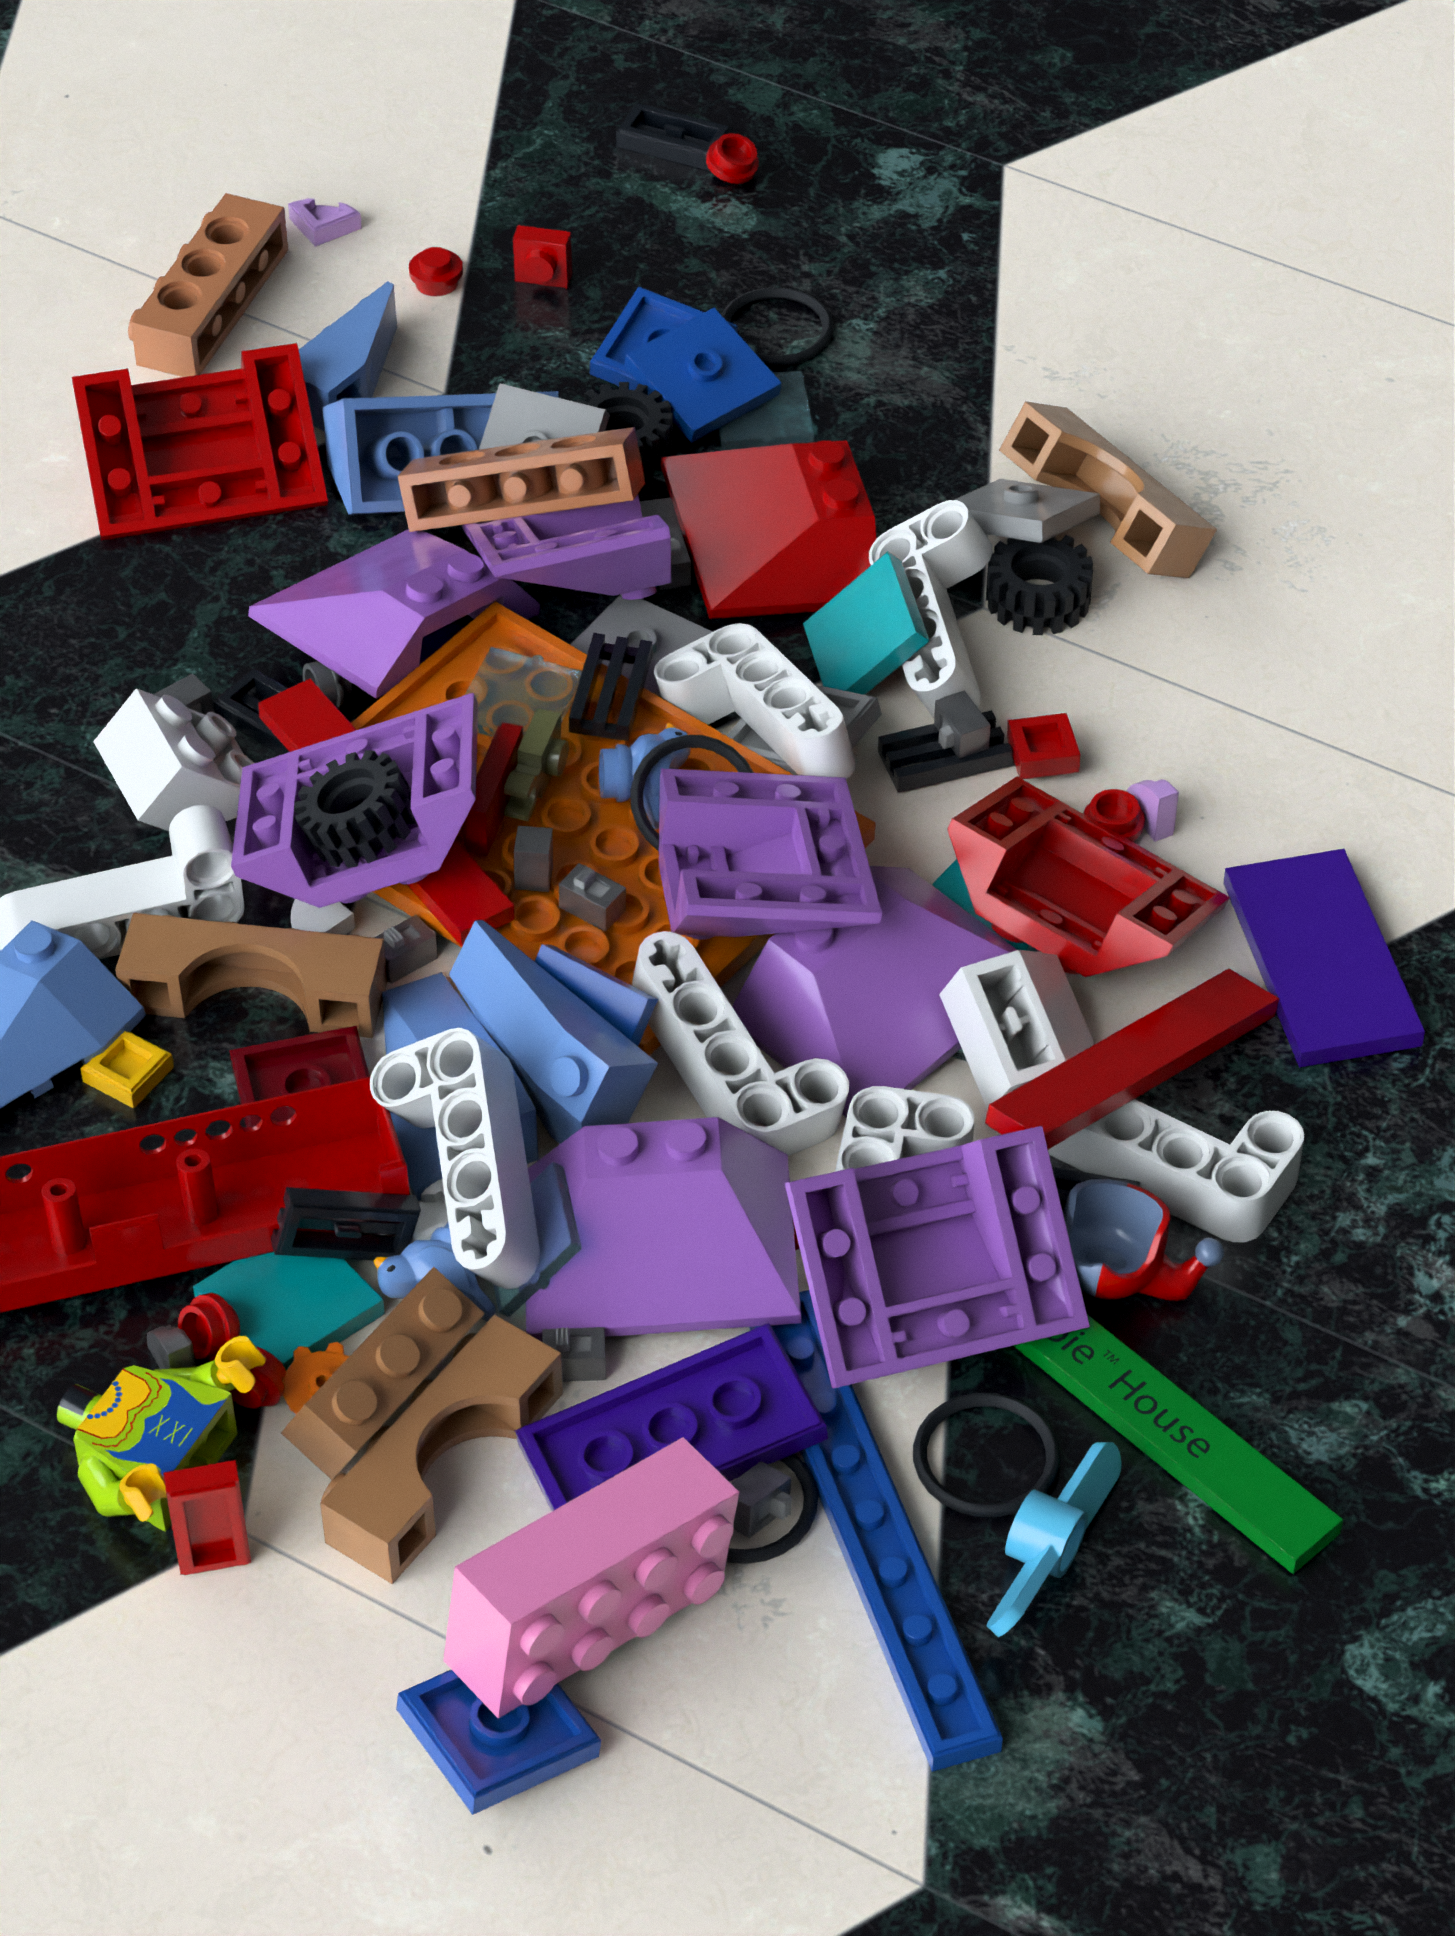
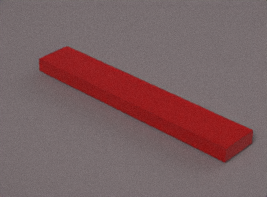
M310 678L258 703L259 718L289 752L356 731L355 727ZM454 840L438 871L429 873L418 882L407 884L461 947L475 920H484L494 929L515 920L514 904L456 840Z
M1228 968L992 1102L988 1107L985 1124L1001 1135L1042 1126L1047 1148L1050 1149L1275 1017L1279 998Z

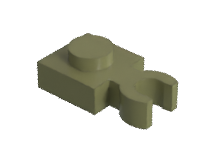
M537 708L519 746L518 764L515 770L510 772L504 786V794L510 795L504 810V816L529 821L534 812L537 798L542 799L552 775L557 777L562 775L568 758L569 742L561 739V713Z

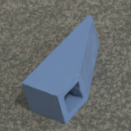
M387 281L368 297L363 298L355 307L333 324L325 327L320 334L299 349L314 427L324 431V406L345 398L373 397L397 329L394 284Z

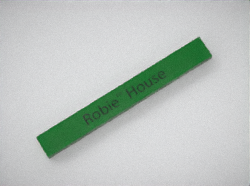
M1088 1314L1087 1318L1090 1326L1088 1328L1013 1345L1292 1574L1297 1572L1341 1533L1343 1523L1341 1517Z

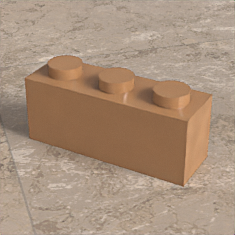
M433 1267L305 1403L281 1434L333 1480L485 1313Z

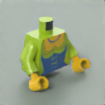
M238 1336L227 1341L216 1354L215 1360L197 1367L150 1370L133 1365L123 1368L103 1395L77 1384L71 1386L65 1392L58 1407L57 1419L60 1423L76 1430L73 1440L79 1464L78 1477L99 1514L105 1517L135 1514L138 1520L142 1522L148 1521L155 1527L165 1532L171 1525L163 1472L217 1463L238 1434L232 1394L229 1391L234 1388L241 1393L251 1391L256 1379L250 1370L257 1366H263L267 1360L247 1336Z

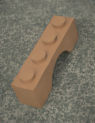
M1025 401L999 449L1001 453L1035 481L1053 487L1099 493V514L1115 530L1110 543L1147 574L1190 578L1217 531L1213 525L1067 407Z
M133 913L115 969L119 982L144 1007L145 1014L185 1018L199 1003L218 992L238 987H261L282 993L293 1000L306 1016L310 1032L320 1033L357 1026L359 1037L373 1038L383 1001L382 992L386 990L388 982L384 939L140 913Z
M495 1314L476 1334L470 1333L466 1335L455 1349L450 1363L434 1380H425L416 1389L410 1400L409 1407L391 1426H383L374 1434L367 1446L365 1455L347 1474L341 1473L329 1483L320 1502L325 1543L393 1584L436 1536L433 1496L423 1482L430 1466L445 1451L464 1441L480 1437L517 1439L515 1430L540 1420L563 1395L561 1352Z

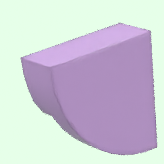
M308 198L288 204L289 219L315 247L362 229L360 213L345 203L339 202V208L328 205H315V199Z
M1163 779L1158 781L1143 780L1131 785L1126 792L1132 794L1137 799L1145 816L1144 829L1153 841L1156 842L1172 836L1175 830L1179 791Z

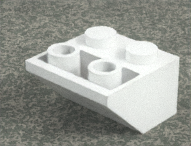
M136 688L94 740V743L137 820L169 831L170 823L178 813L197 805L215 807L222 812L225 822L237 818L242 768L252 765L254 762L245 756L235 740L236 731L225 718L214 712H208L204 715L187 708L182 702L170 695H163L160 698Z
M1016 950L961 967L939 994L987 1110L992 1102L1095 1044L1059 958L1054 954Z

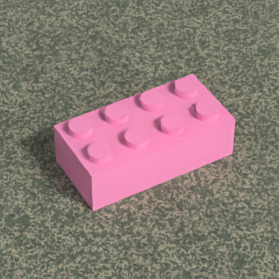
M682 1437L455 1566L443 1661L498 1719L522 1704L529 1706L539 1702L557 1683L579 1670L589 1671L594 1669L614 1649L636 1636L643 1638L651 1635L671 1615L691 1603L695 1605L702 1604L716 1594L725 1579L724 1571L730 1540L734 1532L733 1524L740 1492Z

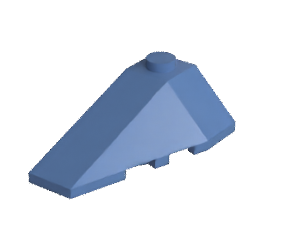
M558 391L537 392L559 398ZM496 393L345 398L324 406L323 418L327 465L348 514L405 512L398 475L413 459L479 450Z
M33 920L0 950V1108L27 1092H30L37 1098L54 1088L51 1080L52 1077L79 1061L87 1064L92 1058L103 1053L124 1031L130 1032L146 1016L144 1007L81 940Z
M475 920L449 976L475 1017L503 1054L510 1060L536 1109V1114L549 1135L561 1144L583 1126L628 1123L658 1063L484 920Z
M442 972L382 992L386 1055L454 1028L469 1030L501 1051ZM513 1068L526 1161L529 1164L539 1160L536 1109ZM389 1111L407 1165L410 1192L412 1195L417 1196L418 1201H421L423 1191L431 1184L442 1179L436 1128L423 1129L416 1127Z

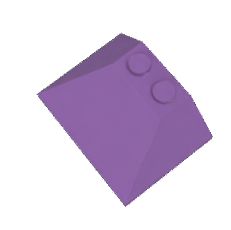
M638 495L633 501L462 525V529L494 577L612 596L621 594L622 598L626 600L651 596L657 592L656 586L671 583V536L669 526L658 514L642 518Z
M408 529L249 606L248 616L374 698H378L386 694L419 666L422 638L465 615L475 619L495 601L527 620L539 614L540 603L513 580L494 577L486 563L477 555L471 554L423 530L409 532Z
M474 692L243 767L231 868L235 876L322 908L337 902H356L372 891L397 883L412 884L422 880L429 873L438 871L476 800L478 701ZM366 750L375 751L378 757L383 752L389 755L392 761L395 760L411 788L410 809L415 817L416 824H407L411 833L405 840L396 837L393 841L397 847L390 853H387L384 848L376 852L378 860L367 863L363 856L359 858L358 866L347 868L344 861L339 867L331 866L327 860L323 862L319 858L295 818L297 814L294 811V804L297 801H301L298 793L302 786L313 787L309 778L316 771L322 775L329 772L326 764L335 759L341 765L346 763V754L356 752L361 760Z
M661 768L659 790V870L671 932L694 939H710L714 936L742 937L880 924L882 910L846 778Z
M870 866L882 910L880 924L775 933L768 939L732 1006L755 1044L785 1069L805 1060L815 1058L829 1060L837 1064L846 1073L849 1080V1093L842 1113L846 1118L853 1097L861 1090L872 1086L912 1090L960 1050L961 1045L939 994L961 967L1017 950L910 868Z
M719 1117L583 1126L528 1168L540 1247V1262L535 1274L525 1283L526 1333L536 1339L543 1341L542 1329H561L562 1327H604L605 1337L754 1327L767 1323L770 1325L801 1323L793 1217L785 1183L790 1182L788 1154Z
M1042 1126L861 1168H849L785 1183L832 1388L1090 1327Z

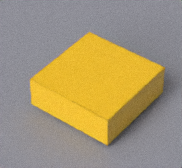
M124 1031L103 1053L95 1056L81 1067L82 1080L97 1090L135 1108L174 1068L173 1057L170 1052L129 1031Z

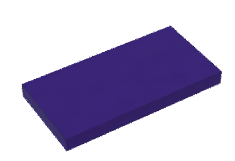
M1345 849L1225 868L1223 884L1230 897L1267 991L1279 998L1276 1013L1299 1068L1421 1047L1423 1045L1425 1030Z
M769 1323L515 1430L518 1445L551 1511L682 1437L729 1482L739 1478L760 1461L769 1465L828 1439L827 1426Z

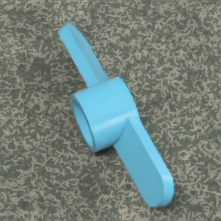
M1094 1443L1058 1499L1036 1489H1033L1024 1499L1010 1528L1005 1553L1025 1564L987 1622V1627L997 1637L1007 1633L1018 1622L1049 1574L1056 1578H1061L1070 1567L1080 1547L1085 1530L1119 1478L1121 1455L1114 1443Z

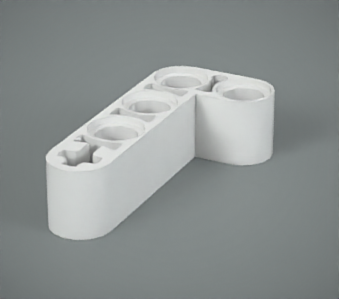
M948 500L887 530L875 540L869 551L871 565L888 551L899 558L904 566L930 641L906 660L902 667L908 684L933 718L935 700L964 690L977 708L981 700L980 690L947 588L983 569L990 561L993 553L992 543L965 504L957 500Z
M739 623L722 627L666 655L655 665L654 676L661 698L707 725L735 711L798 775L844 777L847 779L855 771L856 761L840 709L753 626Z
M197 805L178 813L171 821L169 828L172 856L18 890L0 898V950L32 920L81 940L98 959L120 955L133 913L159 916L170 915L179 918L237 923L242 917L245 907L241 878L235 876L231 868L233 843L222 812L212 806Z
M657 932L645 938L639 947L632 986L658 999L648 1024L706 1117H719L788 1154V1156L824 1142L833 1136L839 1126L849 1093V1080L846 1073L837 1064L818 1058L805 1060L774 1073L694 946L685 937L674 932ZM688 1021L698 1022L702 1025L692 1024ZM719 1071L729 1072V1073L733 1074V1076H731V1075H724V1074H722V1073L719 1072ZM807 1098L816 1099L822 1102V1104L814 1103L808 1100ZM750 1122H760L767 1127L756 1126Z
M463 1028L446 1030L387 1054L374 1067L370 1077L372 1097L381 1106L416 1127L423 1129L436 1128L452 1250L456 1260L466 1269L498 1287L514 1289L522 1286L536 1272L540 1262V1247L514 1074L510 1060L501 1051L471 1031Z
M872 1086L863 1089L853 1097L849 1105L835 1172L849 1168H861L973 1142L974 1113L963 1100L949 1095L886 1086Z
M1134 1099L1048 1149V1153L1050 1156L1086 1173L1139 1181L1141 1188L1156 1195L1166 1204L1170 1214L1221 1239L1231 1242H1247L1256 1239L1266 1229L1295 1188L1299 1175L1304 1131L1298 1120L1289 1114L1279 1111H1264L1255 1114L1249 1119L1233 1142L1228 1144Z

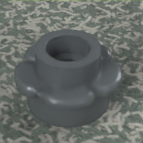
M319 661L304 665L303 681L310 678L339 710L343 706L344 698L351 696V682Z

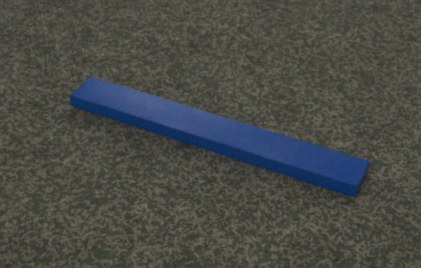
M810 1290L799 1292L801 1323L770 1326L827 1426V1440L800 1452L805 1464L814 1477L818 1496L929 1766L933 1772L1002 1752L1003 1737L853 1386L850 1384L832 1388ZM754 1326V1327H749V1328H750V1331H751V1330H753V1329H755V1328H758V1327H760V1326Z

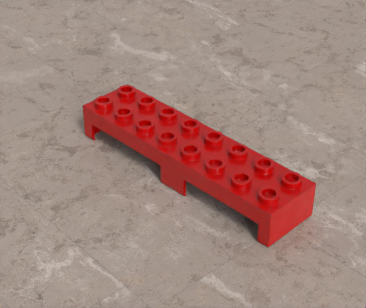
M370 1077L1 1156L0 1313L274 1252L271 1236L274 1229H279L277 1216L280 1208L286 1207L283 1199L286 1187L410 1195L407 1165L390 1112L372 1097ZM289 1106L295 1109L294 1115L286 1121L278 1122L270 1118L272 1112L279 1107ZM248 1115H258L261 1117L260 1122L253 1127H242L239 1124L241 1119ZM218 1120L227 1121L231 1124L227 1132L218 1136L209 1135L205 1132L209 1124ZM183 1129H192L196 1132L195 1136L188 1141L181 1142L174 1138L176 1133ZM149 1135H160L165 1139L164 1143L157 1149L146 1150L139 1146L140 1142ZM15 1164H27L32 1168L27 1176L20 1179H12L6 1175L7 1170ZM297 1228L298 1231H315V1232H332V1233H335V1231H332V1230H315V1229H299V1228Z

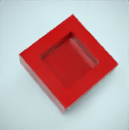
M518 225L513 237L515 281L568 288L572 277L571 232Z
M1067 713L1008 720L1007 741L1013 750V760L1019 778L1030 779L1079 772L1081 755Z

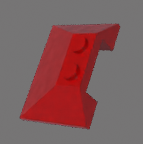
M297 343L241 351L240 369L131 385L128 368L72 377L101 540L328 505Z
M847 440L783 444L661 457L660 466L710 619L817 612L871 566L869 551L877 539L875 515Z
M1018 776L953 817L947 828L975 913L992 923V929L1001 937L1016 943L1025 942L1042 953L1057 955L1064 972L1068 974H1080L1084 977H1089L1166 957L1222 911L1230 898Z

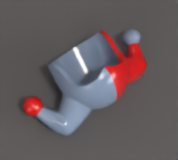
M1091 1179L1078 1183L1070 1191L1062 1211L1081 1291L1096 1298L1120 1299L1135 1293H1142L1164 1300L1178 1301L1186 1299L1192 1293L1208 1267L1216 1266L1224 1257L1223 1246L1218 1240L1204 1238L1195 1248V1255L1183 1263L1172 1262L1165 1254L1170 1225L1169 1208L1159 1197L1148 1190L1127 1182L1110 1179Z

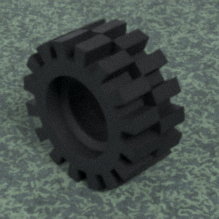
M619 382V389L612 390L610 384L607 383L600 385V394L590 389L584 393V401L577 399L576 402L605 409L610 414L605 431L635 427L645 479L653 476V467L659 471L662 470L660 466L661 457L672 456L673 413H671V405L668 400L662 402V394L655 390L648 395L647 386L638 384L635 390H629V382Z
M1065 535L1061 541L1056 540V536L1042 543L1007 538V544L999 541L994 546V553L991 555L987 569L986 601H988L990 613L998 612L997 621L1004 626L1013 620V630L1023 633L1025 626L1033 627V635H1043V627H1050L1053 634L1063 632V622L1070 628H1073L1079 624V616L1085 618L1091 603L1092 557H1087V549L1082 544L1074 547V538ZM1040 579L1053 582V584L1037 585L1026 581Z
M366 750L361 760L357 753L353 752L346 754V763L339 765L336 759L327 763L326 766L329 772L322 775L316 771L309 778L313 787L302 786L298 793L301 801H297L294 804V811L297 814L295 818L317 855L323 862L327 860L331 866L339 867L343 861L347 868L358 866L359 858L363 856L367 863L378 860L376 855L378 850L384 848L387 853H390L397 847L393 841L396 837L405 840L411 833L407 824H416L415 817L410 809L411 788L395 760L392 761L390 756L383 752L378 757L375 751Z

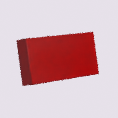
M502 722L501 726L498 725L476 776V800L463 823L466 852L488 856L504 818L505 807L510 799V795L504 794V786L510 772L515 770L518 764V749L523 740V726Z
M236 1460L163 1472L180 1574L189 1575L252 1563Z

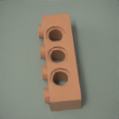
M225 193L213 211L205 214L199 230L188 244H184L181 247L177 260L165 276L158 278L152 294L141 309H136L130 318L128 335L134 344L137 366L181 377L200 375L288 251L284 207Z
M635 427L413 459L398 475L409 532L633 501L645 484Z

